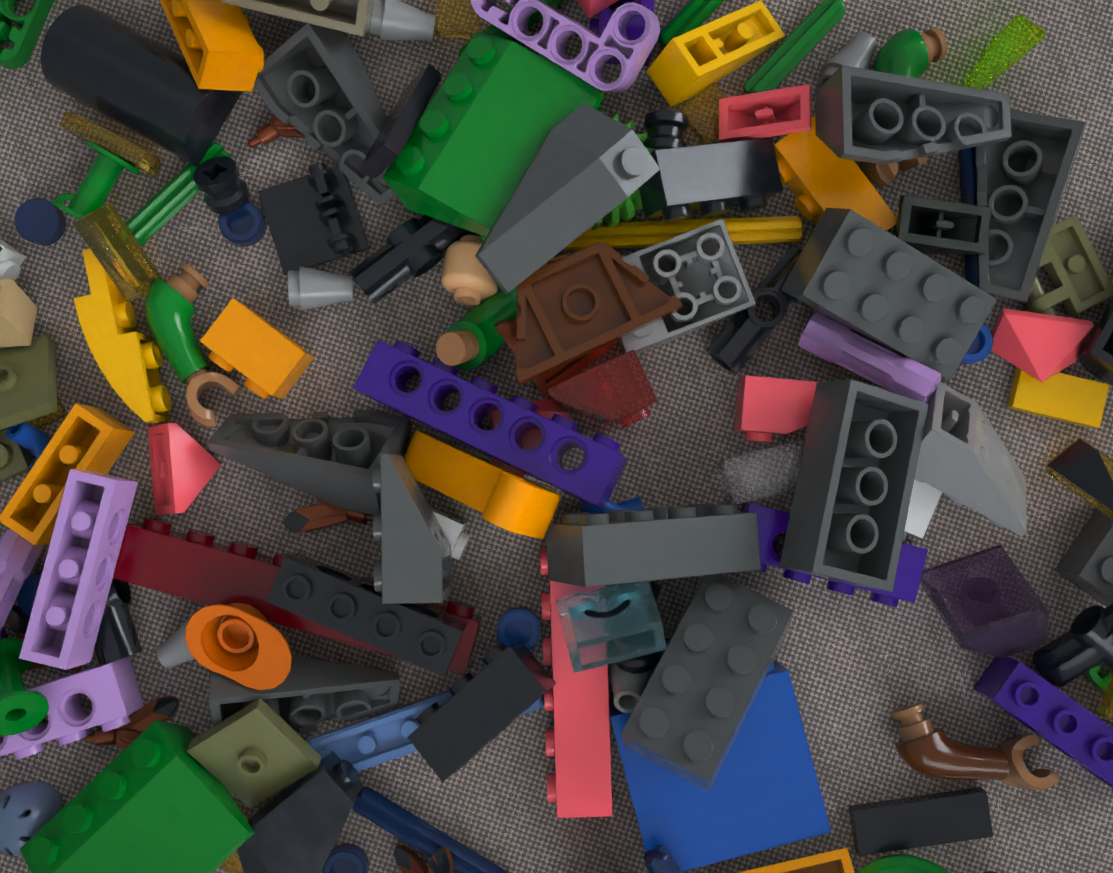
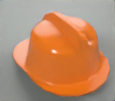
M236 602L227 605L214 604L205 606L192 615L186 626L185 641L190 654L196 661L209 670L222 674L246 687L256 690L273 689L283 683L291 671L292 655L288 642L278 629L267 622L264 615L258 609L249 604Z

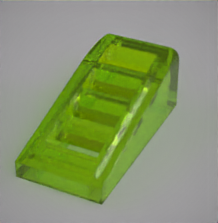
M1022 14L1015 15L997 33L962 86L977 89L986 88L1040 43L1046 35L1045 30Z

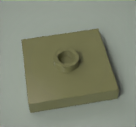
M46 334L33 338L31 346L0 349V430L57 412L56 343L51 337Z
M261 698L192 739L187 749V752L249 808L318 769L321 761V756Z

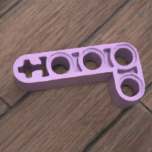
M471 0L474 11L481 18L595 88L608 92H623L634 83L660 34V22L657 16L650 9L634 2L625 3L618 7L611 16L602 35L599 36L542 0H504L515 5L511 12L498 8L497 4L492 0ZM540 11L543 16V26L539 33L532 36L528 30V20L533 13ZM641 14L645 20L644 33L640 38L630 40L626 34L627 22L631 17ZM578 34L582 40V49L576 58L570 60L565 52V45L572 35ZM616 57L621 63L622 71L620 77L615 82L608 83L603 76V68L609 59Z

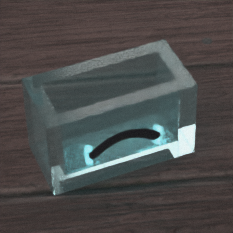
M649 581L616 584L589 592H578L572 596L556 600L574 673L666 650L663 624Z

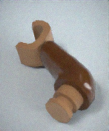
M923 702L891 712L893 720L899 719L902 725L897 728L901 740L894 744L901 759L913 770L926 776L954 780H1001L1006 785L1027 790H1043L1059 782L1060 775L1050 769H1035L1030 773L1023 761L1024 750L1040 743L1036 733H1021L1010 737L1002 742L999 748L971 745L952 741L945 735L943 728L934 729L930 719L923 718L921 711L925 710Z

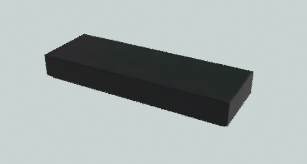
M431 64L405 88L359 167L371 179L380 175L400 155L438 86L442 74Z
M981 787L848 806L854 847L859 856L993 837L987 792Z

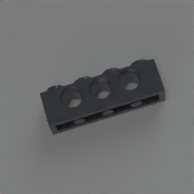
M299 552L284 558L266 601L442 676L446 675L468 625L466 622L420 603L382 604V591H375L373 583Z

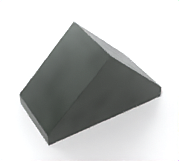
M902 195L900 196L895 237L923 254H986L992 208Z

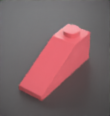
M748 375L739 378L734 432H745V441L772 443L773 435L788 434L808 426L816 385L820 382Z

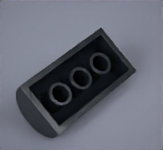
M76 5L61 13L48 29L42 44L41 67L45 78L52 86L195 167H198L243 92L198 89L185 57L88 5Z

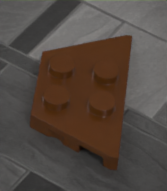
M600 241L538 269L517 286L515 380L518 386L678 312L683 307L681 301L674 295L668 296L648 280L650 277L635 265H629L624 262L621 255L604 241Z

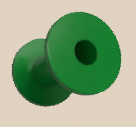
M86 140L84 144L97 152L98 155L74 195L62 193L50 201L53 205L80 220L101 209L123 169L137 176L141 174L138 169L89 140ZM66 200L70 201L68 206L63 205L62 202Z
M18 638L0 639V736L19 734L35 727L46 717L49 710L47 698L37 691L25 690L21 674L30 667L32 662L19 659L24 640Z

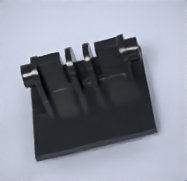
M316 163L309 166L310 174L258 191L285 276L288 275V271H299L300 266L311 268L369 249L347 177L340 172L339 165L327 169L326 163Z

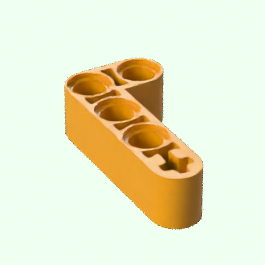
M417 429L404 456V460L416 481L483 513L481 518L520 535L544 539L562 495Z

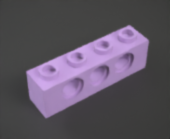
M69 470L19 659L64 670L91 662L138 482L95 471Z
M129 656L25 688V690L40 692L47 698L49 704L47 713L48 725L46 726L40 722L25 732L4 736V739L0 738V756L14 752L16 760L45 750L44 742L58 739L59 746L88 736L86 731L88 728L101 725L103 732L130 723L129 715L141 709L144 704ZM81 694H85L91 700V713L82 707L80 702Z

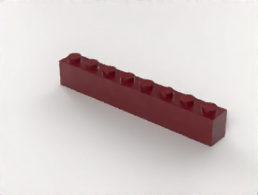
M145 517L144 523L127 524L113 575L114 579L208 605H227L236 602L249 604L258 609L269 622L392 655L266 602L284 558L289 556L288 554L275 553L274 558L257 554L259 547L239 541H232L231 546L214 542V534L195 529H188L187 534L172 531L171 522L157 518ZM362 577L363 580L374 584L373 578ZM449 601L448 606L437 603H420L468 623L448 669L450 672L465 675L469 668L483 616L473 614L475 607L458 601Z

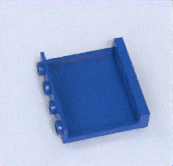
M772 663L710 792L625 747L621 733L632 713H623L615 706L609 707V714L645 852L653 850L657 845L666 847L680 871L683 872L831 833L788 669L781 663Z

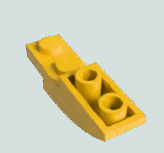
M93 248L82 250L91 295L73 298L79 323L90 351L111 387L135 414L147 423H169L167 411L171 410L172 403L167 387L162 385L159 367H162L163 364L162 353L156 341H153L151 336L137 331L133 332L137 319L132 304L126 298L124 284L128 282V275Z

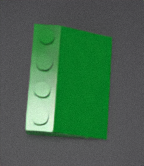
M475 32L417 122L400 155L390 164L383 175V179L406 209L487 237L502 209L507 206L519 186V180L523 173L530 167L541 148L540 144L547 132L583 103L597 110L605 96L602 90L595 88L586 81L512 40Z
M155 720L20 848V851L31 873H213L254 832L226 786L187 752L191 740L195 738L188 726Z

